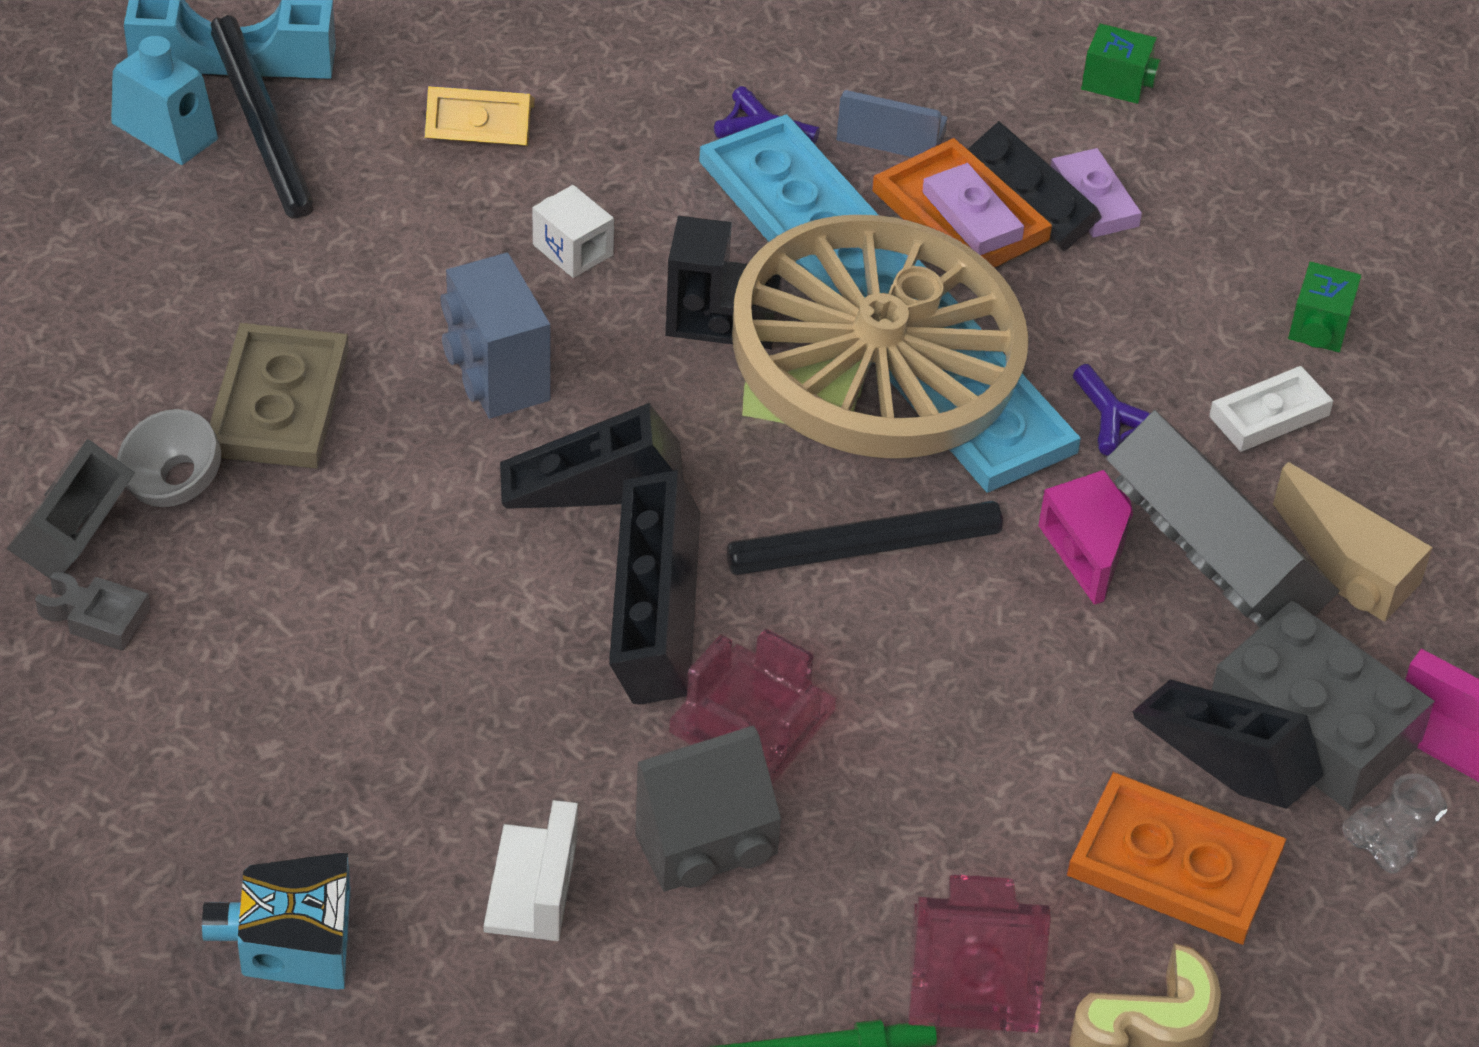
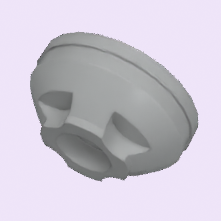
M173 409L153 414L139 422L123 440L117 460L135 472L126 486V489L139 501L150 506L170 507L188 502L210 485L220 466L221 448L217 435L208 421L202 416L189 410ZM183 462L194 464V471L185 482L178 485L166 483V476L174 466Z

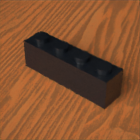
M678 470L623 480L609 665L633 704H646L690 696L701 512Z

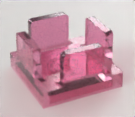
M764 629L757 637L755 654L739 644H736L732 649V640L721 634L691 666L688 672L687 699L670 718L669 732L693 745L754 725L760 737L773 785L835 712L836 698L812 684L814 656L804 648L769 629Z
M951 875L949 877V898L947 899L918 897V903H914L910 944L908 1023L910 1025L1039 1033L1051 923L1049 905L1018 903L1016 901L1014 880L1010 878Z

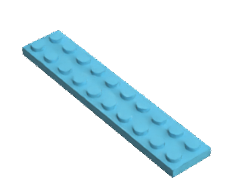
M787 114L700 146L699 162L768 242L789 229L822 218L841 215H878ZM833 249L864 298L867 297L862 249ZM875 249L880 293H889L897 273L903 269L908 255L889 250ZM808 255L795 261L840 294L816 255ZM917 260L915 266L925 267L920 260ZM947 292L941 297L939 308L954 305L958 302ZM974 320L944 327L982 330ZM954 350L1000 367L1006 366V355L1003 352ZM942 369L977 396H980L990 387V385ZM889 370L890 382L907 400V402L913 407V405L905 395L904 391L896 381L895 377ZM1021 374L1007 406L993 424L975 438L949 450L988 493L1077 454L1081 438L1030 381ZM916 377L939 413L957 408L956 405Z

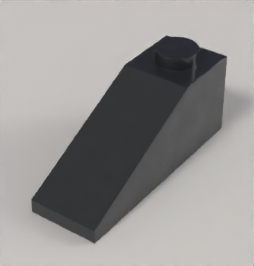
M650 403L644 404L501 461L502 505L506 509L622 504L623 480L678 470L683 478L680 442Z
M1171 679L1132 711L1134 718L1241 796L1287 809L1324 775L1307 715Z

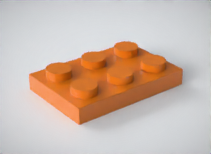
M955 138L874 175L872 191L903 220L919 223L943 232L970 247L922 192L924 178L968 163L1024 225L1022 240L981 255L994 268L1050 240L1052 224Z
M1113 772L1072 855L1067 876L1243 945L1281 858L1287 839Z

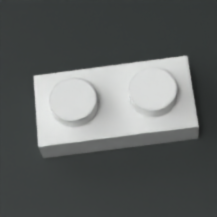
M1299 366L1213 401L1209 417L1239 451L1243 452L1329 416L1333 400L1305 369Z

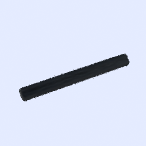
M226 15L223 18L216 17L210 24L212 28L211 36L284 211L291 219L308 216L313 211V198L238 21L232 15Z
M987 501L732 541L727 545V563L732 574L743 575L994 535L1002 531L1003 516L997 502Z

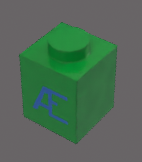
M1099 23L1087 51L1081 90L1138 104L1144 88H1154L1158 78L1161 59L1153 58L1157 37Z
M1310 261L1296 303L1288 339L1307 344L1311 347L1340 353L1362 274Z

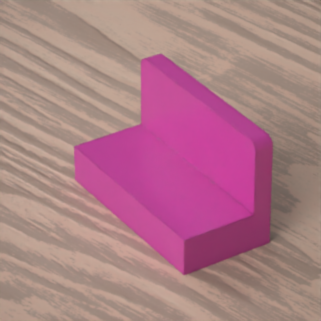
M1421 648L1411 661L1405 680L1435 702L1423 740L1419 743L1418 749L1479 782V679Z

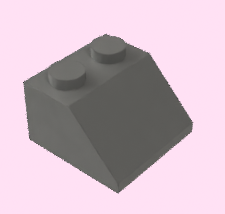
M754 725L638 762L635 836L663 892L680 886L687 888L697 887L706 883L714 875L738 867L745 869L754 868L766 862L771 856L778 854L781 817L760 737Z

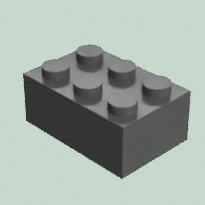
M1293 600L1217 665L1212 691L1307 715L1324 774L1314 786L1348 811L1418 748L1419 743L1423 740L1435 702Z

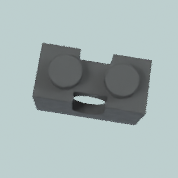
M87 438L63 466L45 492V498L25 521L7 549L49 579L53 572L64 573L79 557L135 472ZM84 523V525L81 527L78 533H76L80 525Z

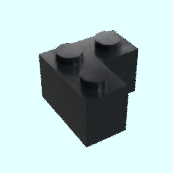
M678 215L668 258L665 336L733 345L732 331L735 293L740 277L748 264L729 262L732 222ZM775 274L764 285L781 291L782 277ZM756 304L751 306L753 320L777 321L778 312ZM760 341L764 349L772 350L773 342Z

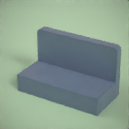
M845 90L840 98L836 140L914 157L941 144L946 132L948 117L942 116L938 110Z

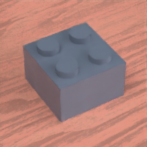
M509 253L446 269L447 293L442 294L440 300L444 317L448 323V332L442 334V344L451 365L459 364L462 369V380L469 399L472 402L479 400L489 419L550 401V323Z

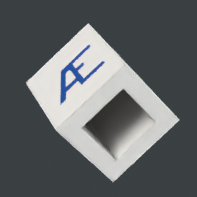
M574 185L554 196L547 197L541 203L532 207L533 245L572 278L613 256L614 218Z

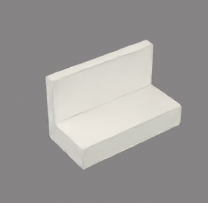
M553 800L548 829L504 824L483 926L484 932L559 941L577 843L578 803Z

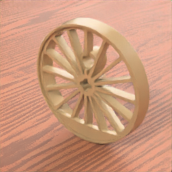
M841 215L822 218L796 226L772 239L754 255L744 269L735 293L732 331L733 348L742 376L755 396L778 419L802 435L826 446L857 455L878 458H912L940 453L968 442L985 431L1003 412L1018 383L1027 358L1028 330L1024 313L1017 297L1001 274L981 255L962 242L943 232L908 220L879 215ZM833 249H862L867 297L864 298ZM875 249L889 250L908 255L904 267L897 273L889 293H880ZM808 255H816L840 294L795 261ZM917 260H924L941 268L946 273L939 277L934 271L925 267L915 266ZM778 274L815 302L765 286L764 284L773 275ZM958 283L965 284L979 297L939 308L941 297ZM756 304L805 322L753 320L751 306ZM991 315L994 317L1000 331L944 327ZM760 341L813 344L769 356ZM954 350L1004 352L1006 355V366L1000 367ZM834 359L803 384L787 372ZM862 359L841 407L829 403L817 395ZM872 362L875 363L881 417L851 411ZM942 369L990 385V387L980 396H977ZM889 370L920 417L894 418ZM916 377L956 405L957 408L939 413Z

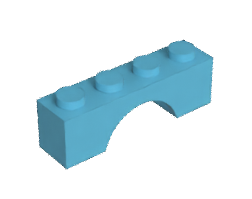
M185 0L128 1L124 21L128 57L139 50V43L143 39L150 36H161L170 42L171 55L197 69L201 74L228 75L211 36V22L198 15ZM281 0L275 12L264 21L255 25L240 27L260 76L332 78L336 49L333 0Z

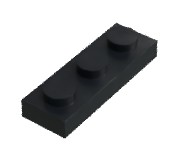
M1000 121L967 149L1052 224L1050 240L1061 250L1065 251L1070 248L1102 218L1098 208Z

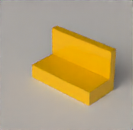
M428 86L425 138L528 146L531 108H534L535 98L531 94Z

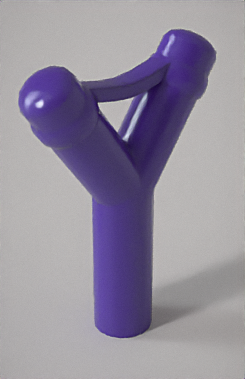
M741 86L736 88L732 94V99L735 102L733 111L725 119L715 122L714 133L717 138L721 139L780 116L770 113L751 91ZM739 109L743 110L748 116L737 117ZM793 120L815 144L819 137L820 128Z
M1083 364L1074 371L1073 379L1101 413L1098 449L1101 454L1109 456L1151 413L1119 401L1089 364ZM1120 423L1134 428L1120 435Z

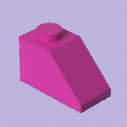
M1104 470L1045 489L1038 525L1094 605L1105 600L1125 546L1129 522L1133 516L1129 497L1120 488L1118 489Z

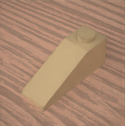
M1288 462L1282 468L1273 505L1321 572L1340 590L1338 594L1348 599L1357 609L1368 611L1385 622L1421 584L1433 547L1292 463Z

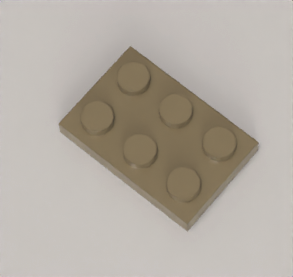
M240 323L210 421V426L217 435L220 444L221 458L318 469L349 352L348 334Z

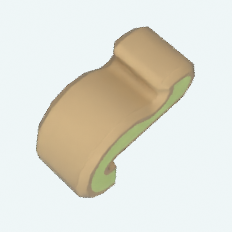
M1174 943L1166 971L1167 996L1089 993L1077 1006L1069 1040L1070 1047H1209L1218 1017L1221 998L1218 977L1212 965L1194 948Z

